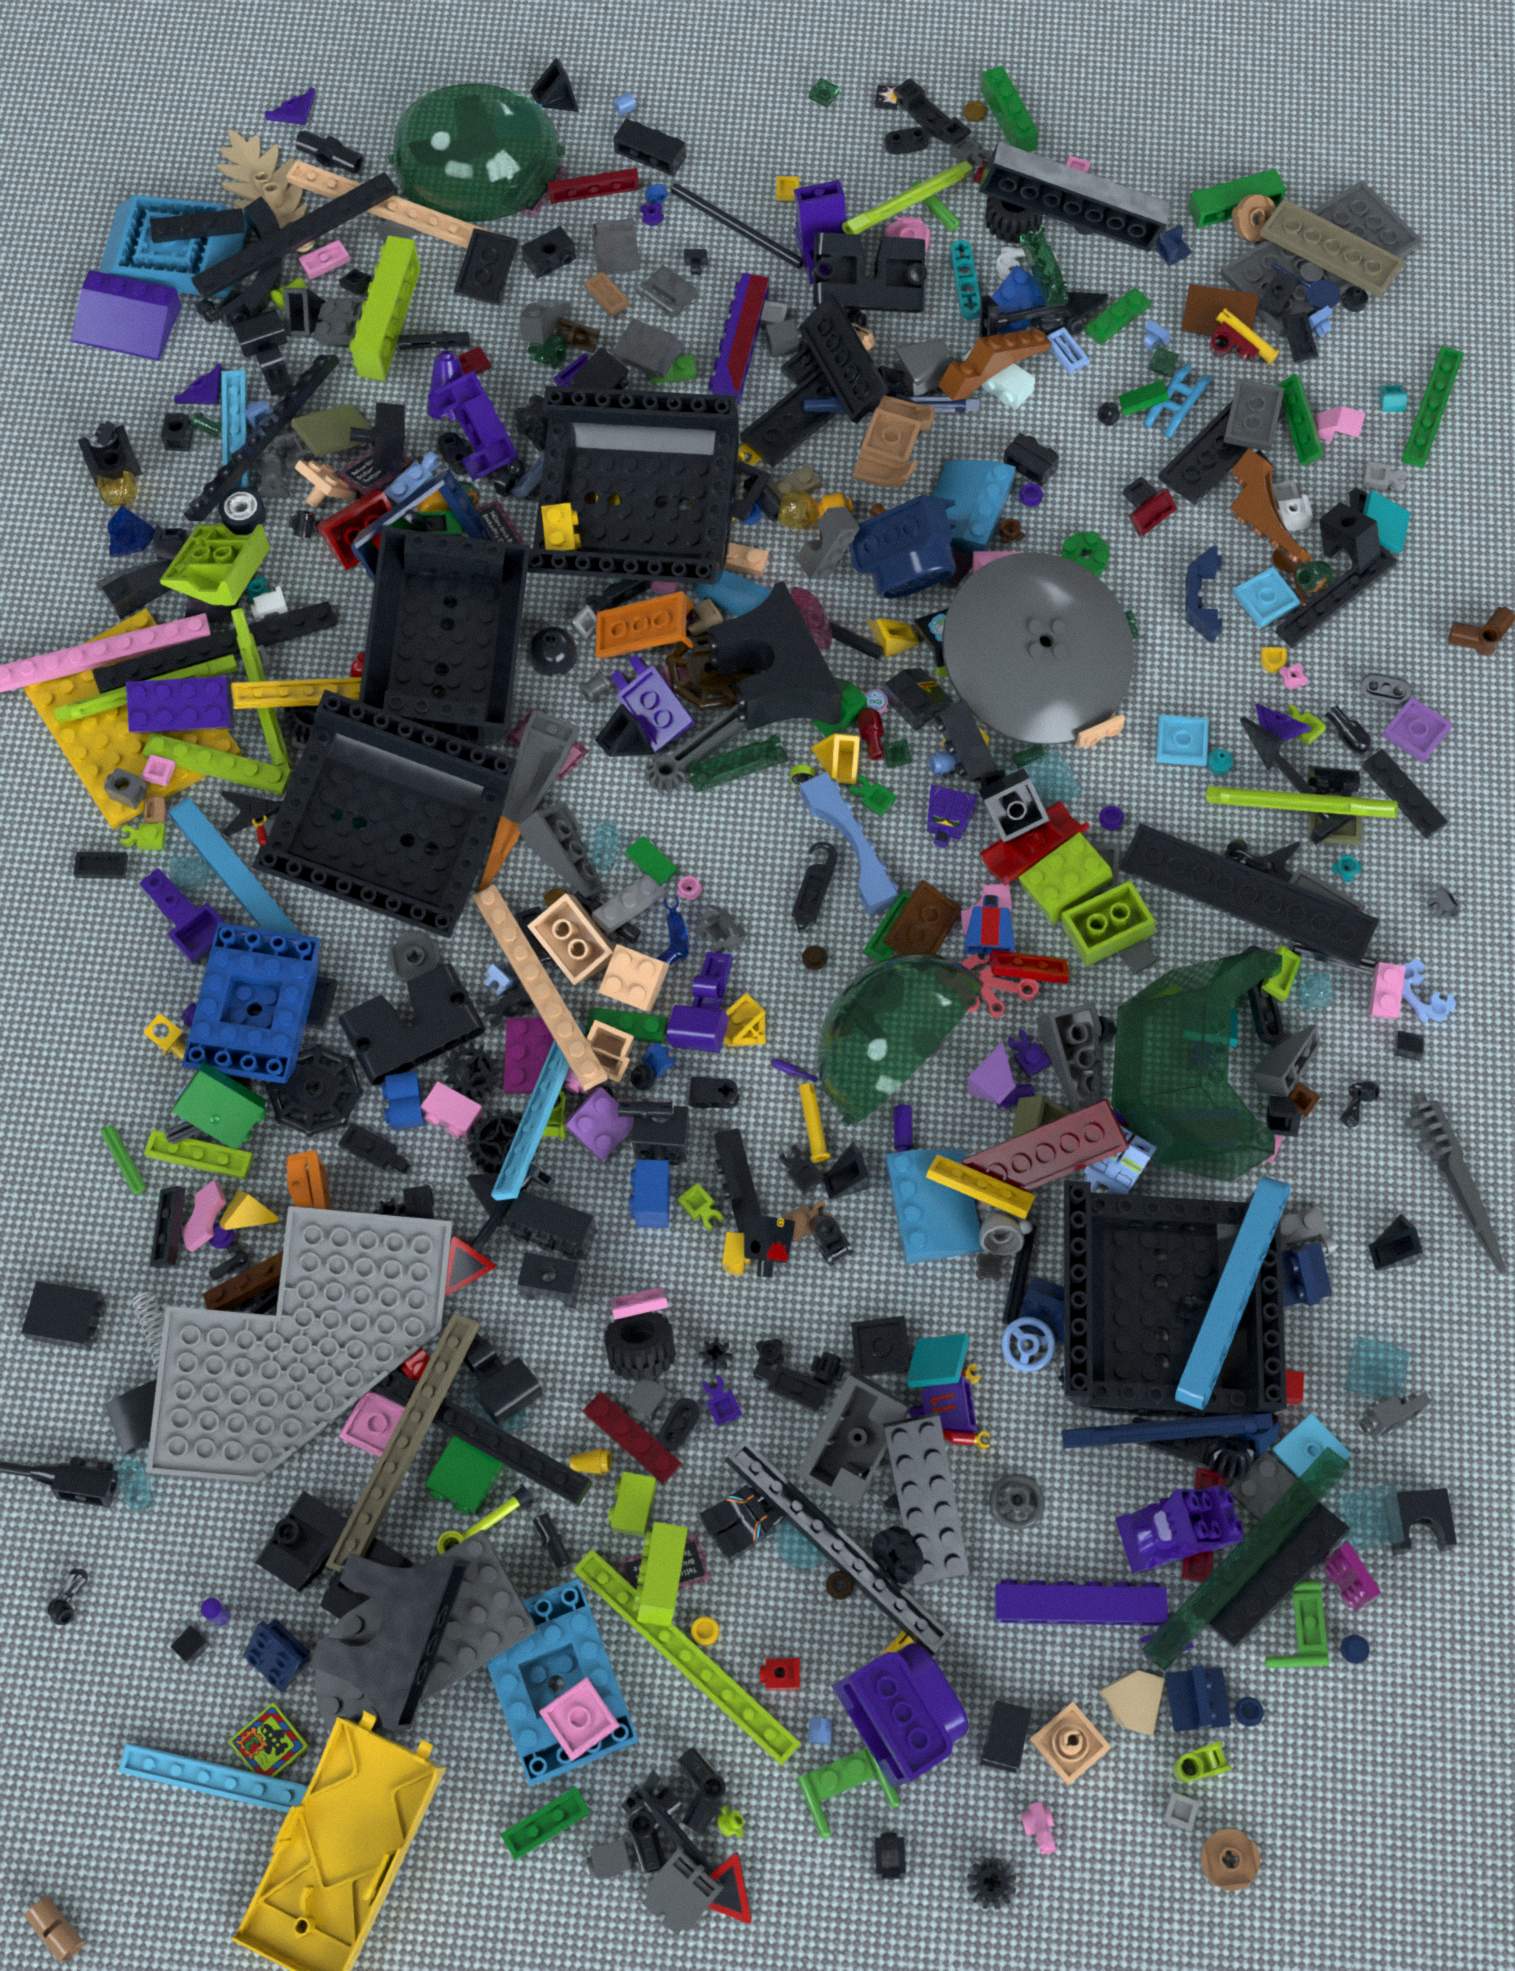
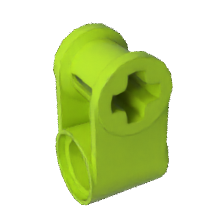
M561 1090L557 1097L561 1102L558 1106L553 1107L541 1139L544 1137L566 1139L567 1128L563 1124L567 1121V1102Z
M1222 1741L1208 1744L1178 1758L1173 1764L1175 1778L1182 1783H1191L1232 1770L1231 1765L1227 1764L1221 1748L1223 1746ZM1183 1761H1189L1193 1764L1195 1770L1193 1776L1186 1775L1181 1767Z

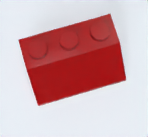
M375 489L320 522L316 527L328 548L344 569L348 570L360 562L354 556L350 547L358 533L393 507L385 493ZM381 531L371 538L378 550Z

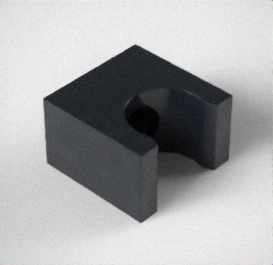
M124 425L115 427L117 438L112 444L105 447L91 446L86 437L78 439L85 463L97 489L142 475L139 462Z
M1339 502L1319 519L1325 556L1331 558L1343 548L1351 558L1353 571L1361 574L1381 557L1376 520L1342 502Z
M525 1252L517 1285L524 1300L533 1301L534 1296H547L562 1301L565 1307L575 1309L582 1281V1273L577 1261ZM548 1272L556 1274L555 1279L550 1282L542 1280L543 1276Z
M1447 1488L1390 1493L1384 1499L1394 1556L1404 1555L1411 1549L1412 1542L1409 1532L1411 1525L1414 1524L1425 1525L1434 1532L1437 1539V1548L1440 1552L1450 1551L1457 1545Z
M995 1701L990 1715L980 1765L1016 1774V1770L1019 1769L1032 1709Z

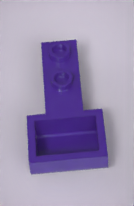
M159 868L139 882L140 887L154 901L165 917L176 926L167 935L183 956L194 965L208 954L212 948L218 922L226 923L207 902L197 910Z
M707 952L702 972L697 974L693 980L692 992L694 1000L692 1006L674 1005L667 1029V1040L672 1048L720 1053L730 1019L724 1010H720L734 960L731 954Z

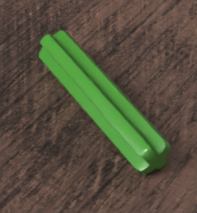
M918 179L911 186L914 187L922 183V181ZM935 194L922 200L950 231L959 228L960 220Z
M108 1125L101 1130V1134L133 1194L138 1195L146 1190V1185L113 1125Z

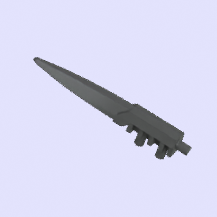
M1423 1091L1418 1092L1413 1096L1417 1106L1409 1112L1411 1117L1405 1119V1124L1408 1128L1421 1127L1422 1131L1419 1135L1421 1138L1426 1137V1140L1417 1142V1149L1420 1152L1432 1149L1434 1153L1430 1157L1432 1162L1439 1161L1437 1169L1441 1177L1445 1178L1472 1231L1498 1271L1504 1274L1505 1266L1479 1193L1463 1160L1464 1153L1438 1101H1427Z

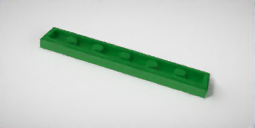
M1441 346L1401 462L1424 469L1464 352Z

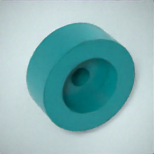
M1224 749L1212 751L1207 760L1208 770L1218 776L1227 774L1233 764L1232 755Z

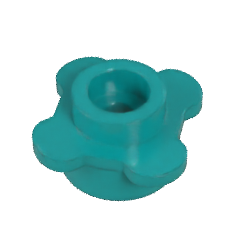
M259 576L257 579L250 581L246 586L245 590L249 593L248 599L250 601H254L253 598L263 593H271V589L266 585L267 579L264 576Z
M1343 854L1338 863L1332 865L1331 870L1333 873L1339 874L1344 882L1349 883L1352 882L1353 876L1356 873L1362 871V865L1353 856Z

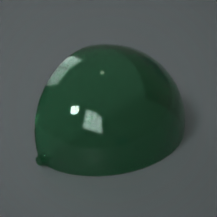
M458 84L434 90L417 99L404 111L396 125L393 139V154H389L388 159L389 164H394L397 181L402 192L411 202L464 222H481L510 216L524 210L541 198L548 191L547 182L555 181L560 168L561 155H566L565 146L559 144L558 134L551 119L530 99L512 90L498 86Z
M924 952L906 953L889 957L863 970L843 988L835 998L823 1021L817 1044V1070L823 1091L834 1108L843 1116L840 1121L846 1127L860 1122L882 1105L948 1036L973 1004L984 985V982L979 978L981 975L975 969L971 971L963 964L942 955Z

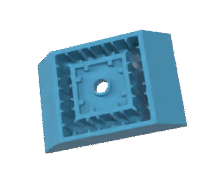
M133 195L116 209L99 272L176 288L177 293L201 295L192 284L191 278L243 250L249 225L245 222L244 218L245 233L153 243L150 219L231 209L223 204ZM234 284L213 297L225 298L233 290Z
M579 1578L523 1600L539 1631L487 1662L530 1787L639 1742ZM561 1677L565 1681L564 1689L557 1693L552 1692L549 1689L551 1679ZM587 1677L620 1727L571 1761L539 1711Z

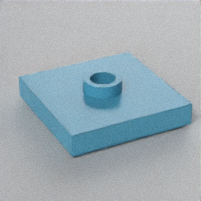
M1274 567L1238 585L1232 591L1233 595L1260 629L1299 608L1301 605L1299 598Z
M1159 714L1156 762L1206 766L1209 718Z
M1312 1413L1271 1450L1310 1493L1351 1455Z

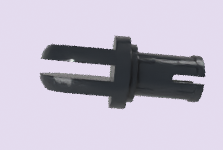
M1338 705L1332 707L1325 716L1338 729V738L1352 752L1357 754L1366 752L1371 745L1369 734L1357 720L1351 721Z

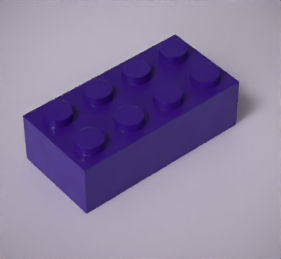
M223 676L126 682L129 732L147 734L234 729L231 693L232 680Z

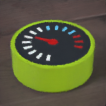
M796 765L790 770V781L798 786L815 777V770L809 765Z

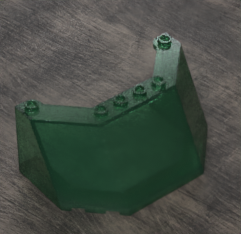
M1258 949L1171 969L1117 1008L1111 1106L1117 1114L1121 1113L1129 1124L1127 1127L1134 1136L1137 1135L1157 1147L1151 1156L1156 1166L1231 1182L1275 1154V1137L1273 1132L1259 1124L1228 1083L1231 1010L1239 1012L1242 1009L1244 992L1262 979H1272L1281 973L1283 955Z

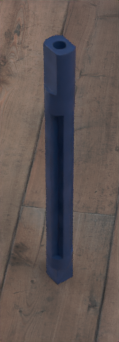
M837 396L803 398L804 411L846 413ZM905 396L921 405L935 407V412L979 411L980 399L978 397H968L952 401L948 396ZM880 401L868 413H874L875 409L879 407Z
M1247 1413L1062 1429L1061 1432L1063 1449L1255 1433L1256 1430L1272 1429L1273 1422L1271 1413L1257 1415Z

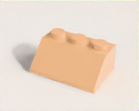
M565 893L528 925V928L574 986L602 971L610 963L615 946L574 895Z

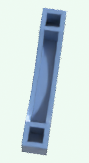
M825 772L801 783L800 796L812 816L834 826L853 847L860 867L858 897L870 917L892 907L897 899L899 889L895 881L889 880L887 877V868L882 859L878 860L876 858L872 841L865 839L862 824L859 819L853 818L848 800L846 798L842 799L839 794L840 787L834 778L831 779L828 773Z

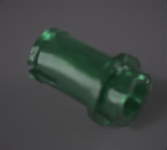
M194 412L190 418L189 425L192 426V429H199L214 438L220 433L221 424L205 417L202 412Z
M1034 744L1032 748L1013 753V760L1017 769L1035 762L1040 764L1042 760L1046 759L1042 745L1037 746Z

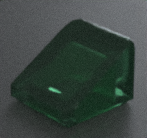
M903 738L882 743L888 769L912 763L907 739Z

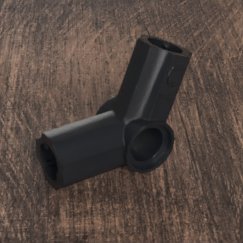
M694 1745L676 1761L677 1765L698 1790L682 1824L704 1835L721 1800L726 1795V1784ZM710 1781H718L721 1784V1791L716 1796H709L705 1792V1787Z
M667 1786L656 1795L661 1801L660 1805L671 1817L683 1807L679 1799ZM642 1808L631 1815L628 1828L642 1873L646 1874L663 1868L666 1860L657 1834V1830L661 1825L651 1813L648 1814ZM639 1819H646L650 1823L648 1831L642 1834L634 1831V1823Z

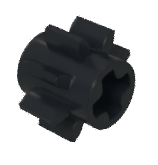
M297 510V515L290 516L288 527L293 528L295 536L311 538L312 533H318L316 525L320 521L315 519V513Z
M391 1198L390 1202L385 1203L381 1200L379 1210H373L374 1214L387 1215L391 1212L395 1216L406 1217V1214L401 1213L405 1210L404 1204L401 1203L397 1206L394 1198Z
M718 1337L715 1338V1342L710 1344L704 1341L706 1350L699 1352L700 1358H706L702 1363V1367L705 1369L710 1366L713 1368L714 1374L721 1367L727 1370L726 1360L733 1359L732 1353H726L729 1349V1343L727 1342L722 1345L719 1343ZM714 1351H719L718 1360L712 1359Z
M823 1352L821 1358L815 1355L810 1367V1371L815 1372L813 1378L822 1384L830 1386L834 1380L840 1382L845 1368L840 1365L842 1359L829 1352Z

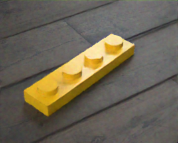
M938 1154L926 1175V1178L939 1184H943L1022 1219H1026L1036 1198L1035 1195Z

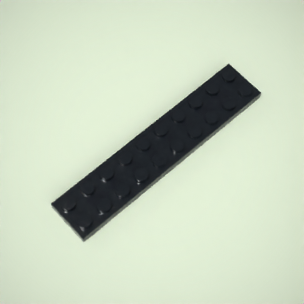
M1141 823L1119 867V870L1357 968H1359L1380 920Z

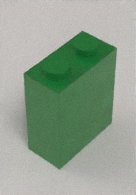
M453 1436L425 1486L430 1491L429 1496L440 1503L447 1500L454 1504L452 1508L464 1516L471 1513L476 1516L505 1465Z

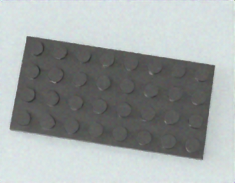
M1363 180L1312 211V213L1399 258L1418 248L1422 242V239ZM1269 240L1264 241L1221 268L1220 275L1235 291L1259 294L1256 313L1278 336L1285 332L1282 322L1284 316L1306 312L1307 317L1320 310L1312 307L1305 298L1307 287L1299 282L1280 317L1258 309L1261 299L1278 271L1271 267V263H1275L1300 277L1301 266L1310 262ZM1323 269L1321 280H1328L1336 284L1341 296L1348 289L1356 287V285Z

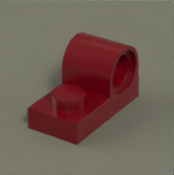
M1223 321L1211 337L1209 344L1210 352L1216 357H1224L1234 348L1237 350L1235 353L1239 358L1244 361L1248 359L1252 363L1260 350ZM1223 339L1227 342V347L1218 348L1215 345V341Z

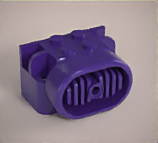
M909 1643L897 1652L885 1653L831 1685L892 1788L913 1781L946 1759L952 1752L953 1743L966 1735L968 1731V1719L961 1702L933 1657L916 1643Z

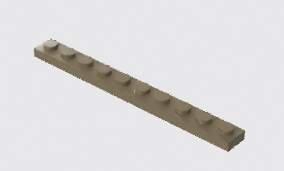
M453 1313L326 1563V1566L340 1573L341 1565L344 1559L349 1557L350 1553L366 1554L480 1327L476 1321Z

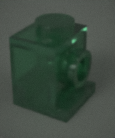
M551 334L544 344L529 342L528 353L531 360L543 364H552V368L557 369L566 358L564 337Z

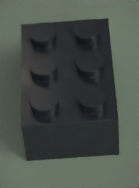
M521 1190L517 1198H514L506 1217L511 1235H514L513 1238L517 1241L537 1243L539 1248L548 1252H553V1250L563 1252L564 1257L574 1261H578V1258L586 1261L597 1234L593 1215Z

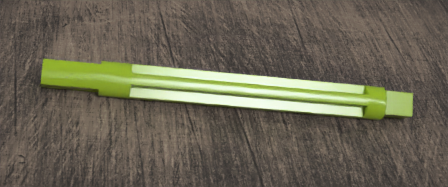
M967 160L954 165L851 218L842 224V229L846 234L857 235L961 181L970 175L973 168Z
M243 608L231 611L237 631L238 636L236 639L248 681H267L253 634L250 633ZM275 707L257 708L273 765L290 769L291 762Z
M231 654L145 681L218 677L238 671L234 655ZM126 686L54 709L58 723L77 720L126 705Z
M1208 786L1205 796L1207 803L1384 818H1396L1398 814L1397 801L1215 786Z

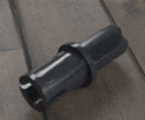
M544 1513L536 1517L533 1523L543 1540L542 1546L547 1548L556 1568H564L571 1563V1559L561 1541L563 1536L557 1533L549 1513Z

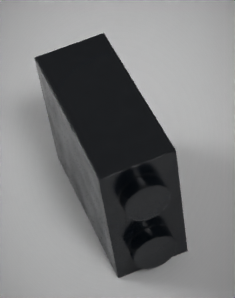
M36 1281L21 1333L28 1340L91 1351L92 1344L96 1343L99 1336V1328L97 1327L99 1319L104 1316L106 1311L105 1298L96 1291Z

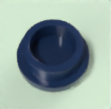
M1353 1634L1343 1639L1340 1645V1652L1347 1662L1360 1664L1368 1658L1370 1648L1368 1642L1362 1636Z
M1244 1697L1236 1703L1234 1715L1241 1725L1253 1727L1259 1724L1263 1718V1707L1255 1698Z

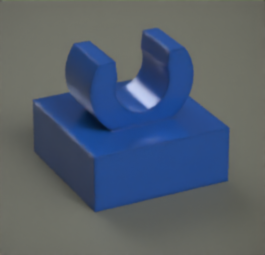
M659 1042L651 1044L641 1058L644 1065H649L653 1069L654 1080L662 1078L667 1069H670L676 1062L675 1058L669 1059L667 1056L670 1049L662 1047Z

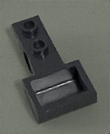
M276 309L232 323L244 358L256 355L271 396L291 388L293 384L278 347L287 344L288 341Z
M476 1333L463 1362L480 1382L473 1387L474 1397L496 1425L499 1426L541 1397L542 1388L536 1377L519 1357H516L504 1366L491 1343L486 1338L482 1339Z

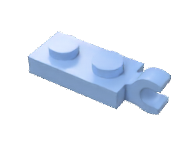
M430 451L424 457L421 465L417 461L412 463L383 491L388 500L396 506L433 479L431 472L440 465V462L437 461L438 456Z

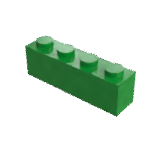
M1003 65L982 72L980 91L1009 145L1027 152L1036 150L1038 130Z
M1276 169L1262 171L1252 176L1241 177L1234 181L1219 183L1216 186L1192 192L1188 209L1197 228H1202L1233 219V209L1238 206L1244 197L1250 194L1267 196L1273 201L1275 206H1279L1285 197L1286 188Z

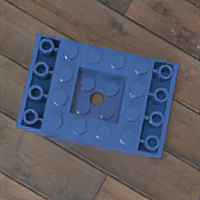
M218 922L181 1065L182 1068L197 1070L202 1062H205L226 1075L286 1084L296 1067L317 980L320 938ZM258 1005L262 1007L259 1015L251 1016L248 1014L252 1006Z

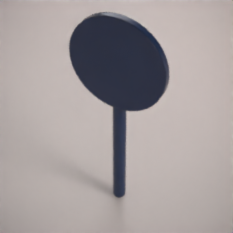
M1271 263V267L1298 277L1281 266ZM1301 278L1299 279V283L1307 287L1305 298L1312 307L1322 310L1329 306L1331 309L1338 304L1341 294L1339 288L1333 282L1317 280L1308 283Z

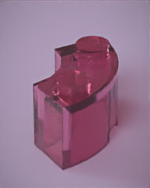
M794 586L791 596L818 648L830 649L832 628L820 601L811 592Z

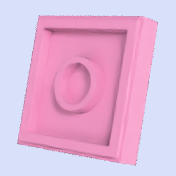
M662 1287L611 1299L614 1320L668 1307Z
M369 1390L358 1400L339 1437L380 1458L405 1408Z
M587 1677L539 1711L571 1761L620 1727Z

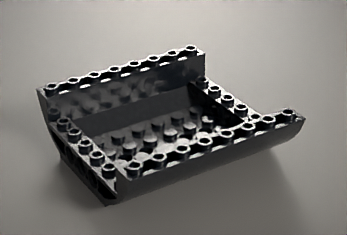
M545 386L543 410L549 422L533 549L530 548L527 573L718 584L723 575L727 555L729 554L739 466V419L736 396ZM588 495H598L597 501L594 504H587L586 498ZM614 495L621 496V502L616 506L610 505V498ZM661 498L668 499V505L662 509L657 508L656 502ZM683 500H691L692 505L689 509L682 510L679 508ZM570 503L572 510H577L579 525H574L575 534L580 535L581 548H577V551L546 550L541 506Z
M325 689L316 709L315 724L267 841L265 845L261 844L252 868L451 939L494 830L517 759ZM331 811H339L343 817L338 821H333L329 818L328 814ZM357 819H361L366 822L367 826L359 830L354 828L352 823ZM403 837H411L415 843L411 847H405L401 844L400 840ZM428 845H433L438 849V853L430 856L426 854L424 848Z
M1064 1180V1396L1068 1401L1087 1409L1107 1412V1414L1185 1419L1254 1413V1415L1268 1414L1287 1409L1280 1220L1206 1407L1201 1410L1175 1400L1179 1382L1203 1324L1179 1317L1183 1292L1186 1290L1210 1298L1214 1297L1255 1192H1252L1245 1202L1095 1193L1091 1192V1182ZM1156 1250L1164 1252L1166 1262H1157L1153 1257V1252ZM1154 1277H1163L1167 1282V1287L1165 1289L1157 1288L1153 1282ZM1156 1329L1165 1330L1168 1340L1165 1342L1158 1341L1155 1338L1154 1331ZM1155 1356H1164L1168 1360V1367L1165 1369L1159 1368L1155 1364Z

